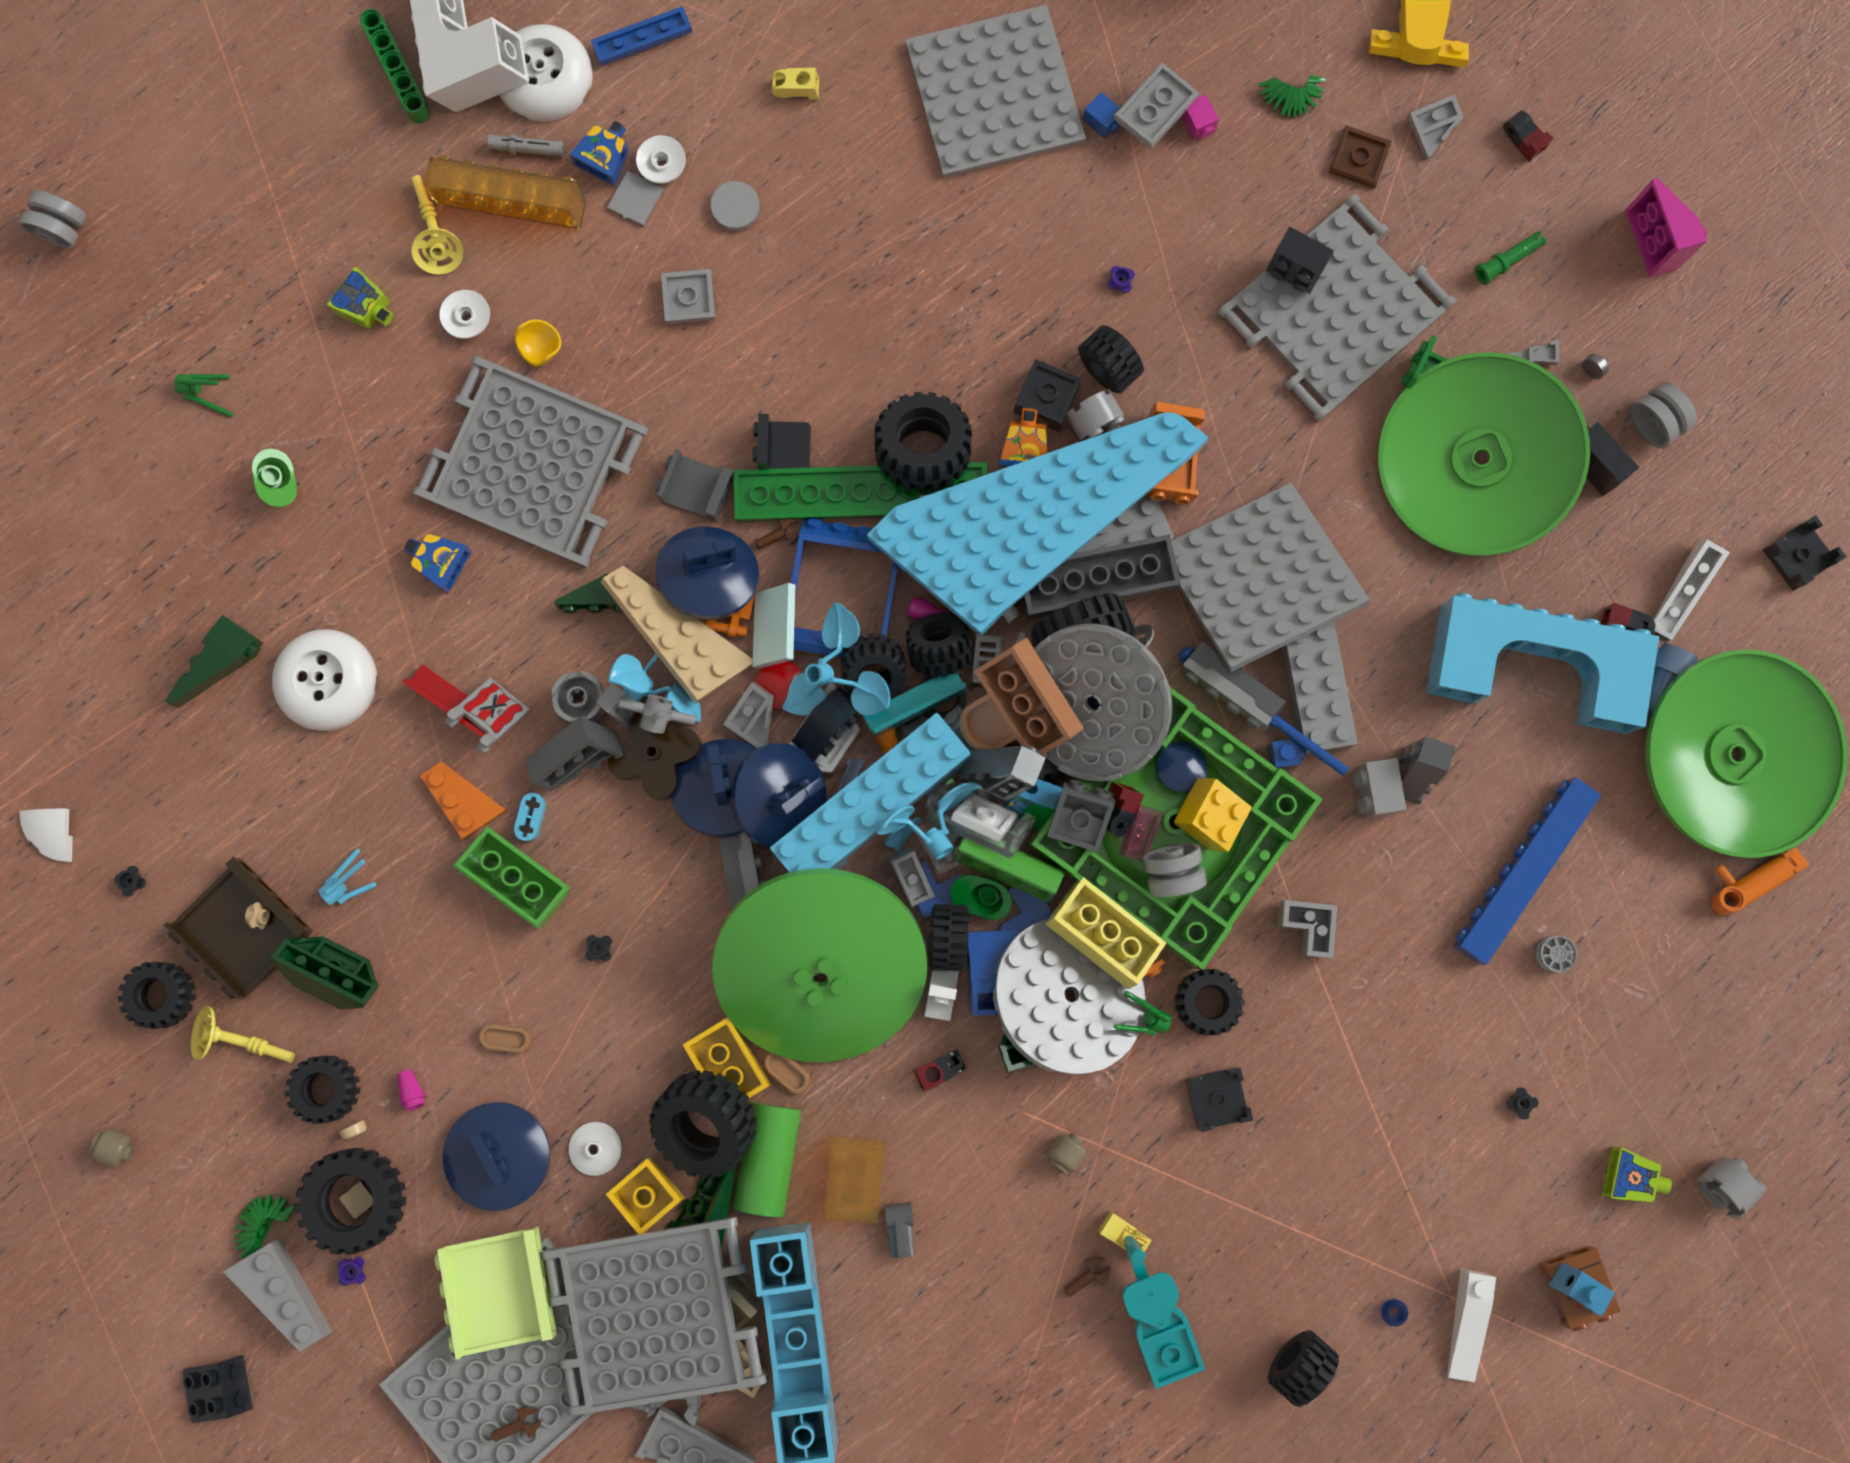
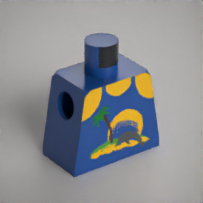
M617 121L612 122L608 131L599 126H593L570 153L573 164L615 187L629 151L626 141L621 138L626 128Z
M427 534L422 543L410 538L404 547V552L414 556L411 566L448 594L472 552L464 544L432 534Z

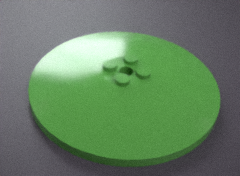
M1492 352L1471 353L1445 360L1419 375L1412 388L1406 387L1399 395L1386 417L1380 436L1378 451L1380 479L1384 493L1398 518L1408 529L1427 543L1439 549L1465 556L1484 557L1507 554L1540 540L1556 528L1570 512L1586 481L1590 462V439L1584 415L1577 401L1566 386L1552 373L1538 364L1514 355ZM1486 452L1489 455V461L1484 465L1476 463L1474 460L1476 453Z
M1735 650L1714 654L1697 661L1681 672L1668 685L1659 698L1649 721L1645 744V761L1650 786L1656 801L1669 821L1683 835L1699 846L1712 852L1732 857L1759 858L1785 852L1808 839L1822 826L1833 811L1843 789L1847 771L1846 734L1842 719L1830 695L1818 680L1800 665L1780 655L1759 650ZM1735 747L1739 749L1741 754L1738 761H1735L1731 756V752Z
M826 868L805 869L786 873L766 881L745 895L734 906L722 924L716 938L713 951L712 974L715 992L724 1013L731 1023L751 1042L766 1051L792 1060L833 1062L871 1051L894 1036L906 1024L917 1008L924 991L927 976V955L924 939L914 916L906 905L890 890L865 876L848 871ZM818 973H823L828 977L823 982H817L813 979L814 975Z

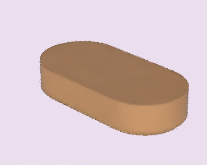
M491 1023L483 1026L478 1035L481 1046L488 1050L523 1053L532 1045V1034L528 1029L520 1026Z
M771 1052L766 1055L764 1060L766 1071L789 1092L800 1094L808 1089L811 1081L810 1075L798 1062Z

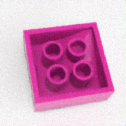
M1658 178L1652 179L1625 210L1649 277L1678 270L1707 242L1706 230L1701 226L1699 218Z

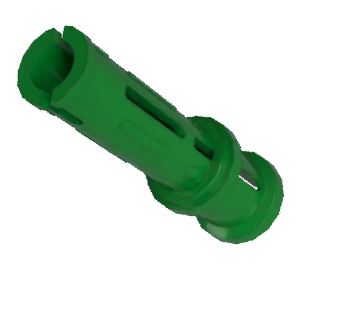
M1537 231L1506 252L1495 253L1489 261L1484 264H1477L1474 267L1476 278L1483 285H1488L1497 275L1507 273L1511 265L1546 244L1545 236L1542 235L1538 238L1542 233Z

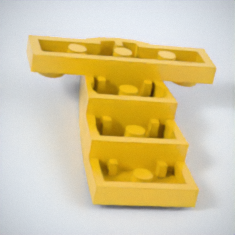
M1400 0L1401 9L1398 15L1400 33L1387 30H1371L1369 54L1396 57L1418 65L1437 63L1466 68L1469 61V43L1443 39L1451 0Z

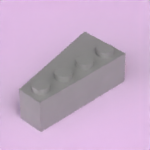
M281 1239L270 1242L223 1271L299 1352L333 1332Z

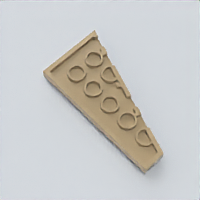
M621 566L602 578L601 583L694 703L699 702L752 666L753 659L697 618L676 610L658 590L626 567Z

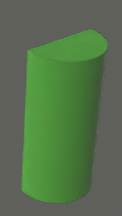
M488 826L453 865V868L537 930L541 929L554 916L570 891L568 885Z
M969 828L955 857V861L1046 903H1049L1056 894L1065 873L1064 870L1001 841L997 842Z
M750 1101L749 1104H753L755 1110L753 1116L757 1118L756 1137L739 1162L732 1209L760 1216L784 1217L802 1109Z

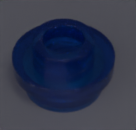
M1389 1299L1381 1307V1317L1390 1326H1401L1408 1318L1407 1306L1398 1299ZM1396 1307L1398 1314L1395 1317H1391L1390 1310Z

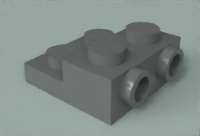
M1070 780L1069 784L1063 782L1047 837L1098 852L1115 805V800L1113 797H1110L1111 793L1107 790L1096 788L1094 792L1085 789L1086 785L1076 780Z

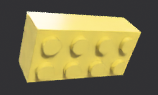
M1084 877L1072 885L1045 923V925L1127 989L1140 983L1166 945L1164 940Z

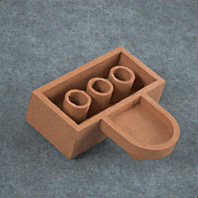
M1027 637L974 670L986 689L987 694L967 706L960 717L961 733L966 742L976 750L1002 748L1017 739L1021 746L1033 747L1038 750V754L1043 755L1071 739L1084 728Z

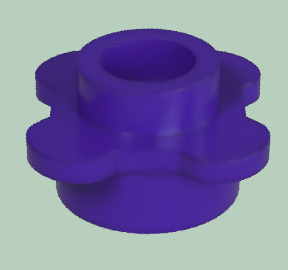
M1112 267L1110 271L1112 276L1107 282L1108 288L1111 290L1116 288L1122 290L1123 293L1130 292L1132 288L1130 285L1131 279L1135 276L1134 271L1126 267Z
M356 1257L354 1260L341 1259L338 1262L339 1283L342 1286H347L353 1282L361 1284L365 1281L366 1275L363 1273L364 1259ZM350 1269L354 1270L353 1274H350Z

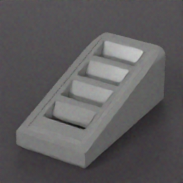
M976 634L971 685L983 686L974 670L980 667L979 662H988L993 658L982 657L980 652L995 653V657L998 656L1001 651L1002 637L980 636ZM981 642L996 643L995 648L980 647Z
M611 684L597 700V704L625 729L630 731V722L636 712L618 708L617 705L620 697L632 699L615 684Z

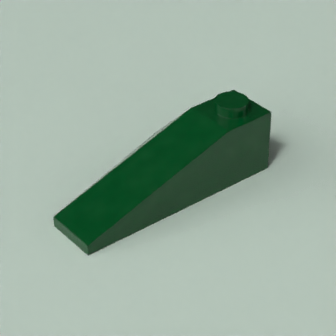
M222 615L201 643L205 645L199 655H193L189 661L191 663L189 673H184L180 676L165 702L180 708L248 663L249 660L254 659L259 654L263 642L240 624Z
M735 1167L730 1172H726L719 1177L700 1178L697 1182V1191L690 1200L686 1199L681 1205L684 1210L676 1221L671 1220L666 1229L727 1218ZM725 1229L718 1230L721 1249L723 1246Z

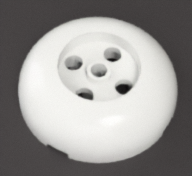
M537 24L516 31L522 38L525 59L530 61L526 64L528 79L535 78L537 84L526 83L499 94L504 104L512 112L525 116L528 120L538 122L558 120L574 112L583 103L582 100L588 90H590L593 80L592 64L585 47L570 32L553 25ZM549 52H554L552 56L547 57ZM559 71V75L554 79L553 72Z
M313 630L296 637L281 651L273 668L272 689L280 709L293 722L310 730L333 731L352 724L368 709L376 692L374 689L377 671L369 651L354 637L337 630ZM326 655V664L319 665L318 662H320L321 657ZM306 672V681L299 682V676L301 675V673ZM323 674V679L319 681V677ZM343 674L342 683L336 684L335 675ZM317 691H323L324 697L320 701H316L314 698V694Z

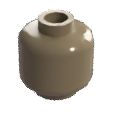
M106 1129L102 1133L98 1132L89 1148L93 1161L111 1168L119 1167L122 1162L127 1163L134 1151V1147H131L130 1136L113 1129Z
M1070 1133L1069 1136L1060 1134L1047 1153L1050 1159L1049 1164L1063 1174L1076 1172L1087 1155L1086 1149L1082 1146L1084 1141L1073 1133Z

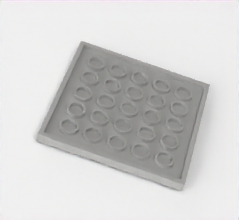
M1047 4L905 39L943 178L1085 143V133Z
M1292 483L1171 541L1181 582L1179 589L1231 672L1369 605L1370 599Z

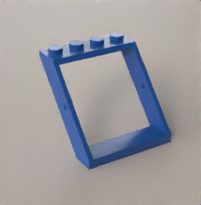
M815 518L804 520L799 533L791 584L795 585V601L806 541L883 553L867 539V534L872 528L866 526L852 527L840 522L834 524L827 523ZM894 561L881 633L885 635L886 640L899 568ZM794 627V650L826 655L836 650V648L830 649L825 646L822 631ZM842 647V651L836 656L843 657L845 648Z

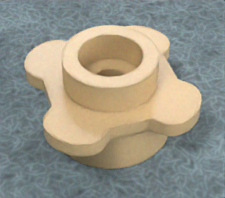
M259 902L251 904L245 914L247 924L251 928L258 926L259 929H264L270 918V909L265 904L261 905Z

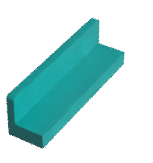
M958 673L949 674L946 677L938 676L891 699L887 710L875 715L862 716L872 736L876 738L965 693L967 685L965 682L962 683Z

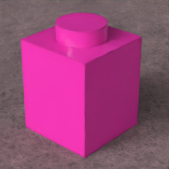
M1206 94L1198 97L1181 116L1193 140L1211 136L1215 132L1219 121Z

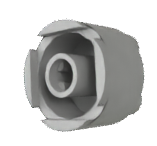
M1110 389L1106 392L1101 391L1081 402L1080 410L1077 412L1071 409L1066 414L1080 441L1101 435L1104 431L1107 433L1118 429L1119 425L1125 421V415Z
M578 671L564 674L556 681L552 688L554 710L569 724L580 716L596 723L605 713V710L597 704V700L606 690L593 675L587 672ZM577 695L584 698L582 703L577 702L575 699Z
M1727 1157L1718 1158L1697 1179V1182H1702L1698 1187L1706 1199L1718 1210L1721 1207L1728 1210L1729 1213L1726 1215L1736 1220L1741 1219L1763 1197V1193L1767 1190L1761 1181L1754 1178L1747 1171L1748 1166L1737 1157L1733 1160Z

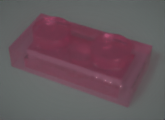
M1140 805L1133 824L1125 835L1119 853L1123 856L1143 861V856L1150 850L1163 812Z

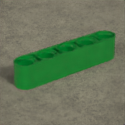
M375 9L365 10L360 16V23L403 108L412 122L418 124L426 122L430 117V109L382 15ZM399 64L398 67L391 69L392 66ZM405 85H410L407 89H402ZM421 105L419 109L412 110L415 106Z

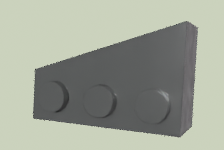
M580 716L525 760L532 784L552 791L579 778V772L591 766L595 770L602 766V761L612 756L618 759L624 755L616 731Z
M1425 736L1401 749L1398 755V763H1400L1399 770L1405 800L1419 805L1422 803L1423 795H1428L1431 792L1430 784L1437 785L1448 772L1456 746Z
M1030 746L971 750V757L967 760L960 779L968 783H978L982 786L980 789L1007 801L1035 787L1046 757L1038 754V750Z

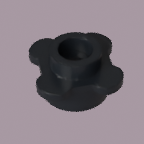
M129 866L127 870L117 874L114 878V882L126 897L132 896L134 891L144 888L146 885V880L141 878L136 866ZM129 879H132L131 884L128 883Z
M590 935L586 939L588 945L585 956L589 961L602 959L606 962L611 959V937L604 936L599 938L595 935ZM597 946H601L600 951L596 949Z
M1522 1087L1517 1088L1515 1094L1506 1102L1507 1108L1518 1113V1117L1523 1120L1528 1119L1531 1110L1538 1107L1539 1104L1538 1099L1531 1097L1527 1094L1526 1089ZM1521 1101H1524V1106L1520 1105Z

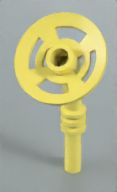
M415 175L411 177L420 203L418 206L419 210H421L420 213L423 215V220H426L428 229L415 237L412 243L413 259L421 269L428 273L439 275L450 273L462 261V244L453 233L438 228L436 221L437 213L433 207V202L429 201L421 176ZM427 235H430L431 237L427 241L422 240ZM447 237H449L454 242L457 251L453 250V246L451 242L447 239ZM422 248L423 255L429 260L428 262L422 259L418 249ZM426 248H430V254L427 252ZM448 256L453 259L446 265L437 266V261L444 260Z
M209 1006L203 1007L196 1017L191 1036V1052L194 1059H203L212 1043H216L219 1040L245 1047L248 1052L258 1053L260 1056L266 1054L289 1063L294 1060L295 1053L270 1045L266 1040L255 1036L249 1038L220 1030L216 1026L214 1011Z

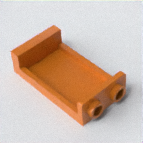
M1156 402L1149 413V417L1167 412L1179 414L1199 430L1200 424L1205 420L1204 409ZM1198 452L1144 496H1148L1155 501L1172 500L1179 505L1192 503L1198 497V490H1195Z

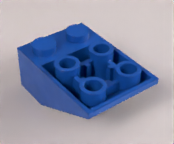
M1018 929L969 932L967 954L969 1011L973 1016L999 1015L998 1011H995L993 999L995 971L1002 953L1008 944L1019 934Z

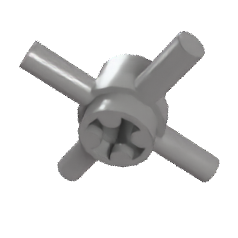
M648 695L645 703L620 697L617 705L618 708L642 713L639 726L653 733H664L667 722L670 720L694 726L696 716L671 710L673 702L658 695Z

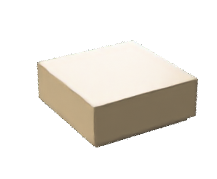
M363 1180L339 1198L354 1219L359 1218L373 1206L372 1192Z

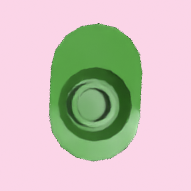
M265 449L256 454L252 461V476L258 497L272 507L288 506L297 495V485L291 460L285 453L277 449Z

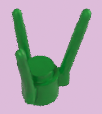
M179 373L176 376L174 382L175 391L179 394H184L185 400L194 401L221 414L233 417L232 412L195 396V394L201 392L202 385L217 386L219 382L216 380L229 379V374L190 373L188 375Z
M1129 991L1124 992L1127 997L1147 1010L1143 1017L1146 1027L1115 1024L1114 1029L1146 1033L1154 1036L1156 1032L1165 1033L1169 1029L1171 1016L1168 1013L1155 1008Z

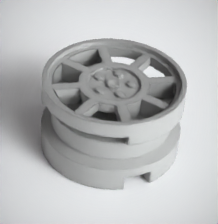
M1549 936L1537 943L1534 956L1536 963L1541 969L1550 973L1565 972L1575 965L1577 949L1574 943L1567 937Z

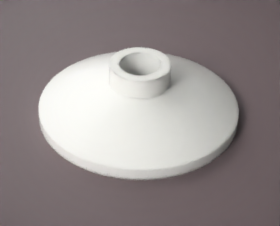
M659 135L651 137L642 143L637 151L636 163L639 172L645 179L653 183L664 184L675 180L681 175L685 168L686 155L683 147L677 140L669 136ZM662 160L667 162L663 166L658 165V163Z
M459 290L450 294L443 301L440 308L442 326L450 335L460 339H469L479 335L485 330L490 320V308L487 301L482 295L472 290ZM466 314H470L471 318L467 321H464L463 317Z
M591 1122L581 1126L572 1135L569 1143L571 1162L580 1172L590 1176L603 1175L612 1170L617 1165L622 1153V1143L618 1133L611 1126L602 1122ZM592 1144L598 1147V1153L595 1155L589 1151V1147Z

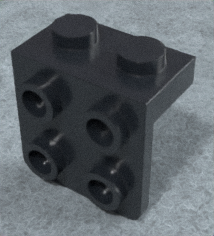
M758 414V422H754L753 435L758 437L757 447L753 446L752 453L753 462H757L758 469L810 468V424L807 422L770 421L769 414Z
M244 1355L234 1356L212 1364L188 1367L183 1370V1385L187 1396L188 1413L193 1423L227 1419L253 1409Z

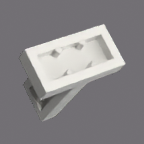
M932 970L925 1017L950 1021L953 1002L957 992L956 985L959 971Z

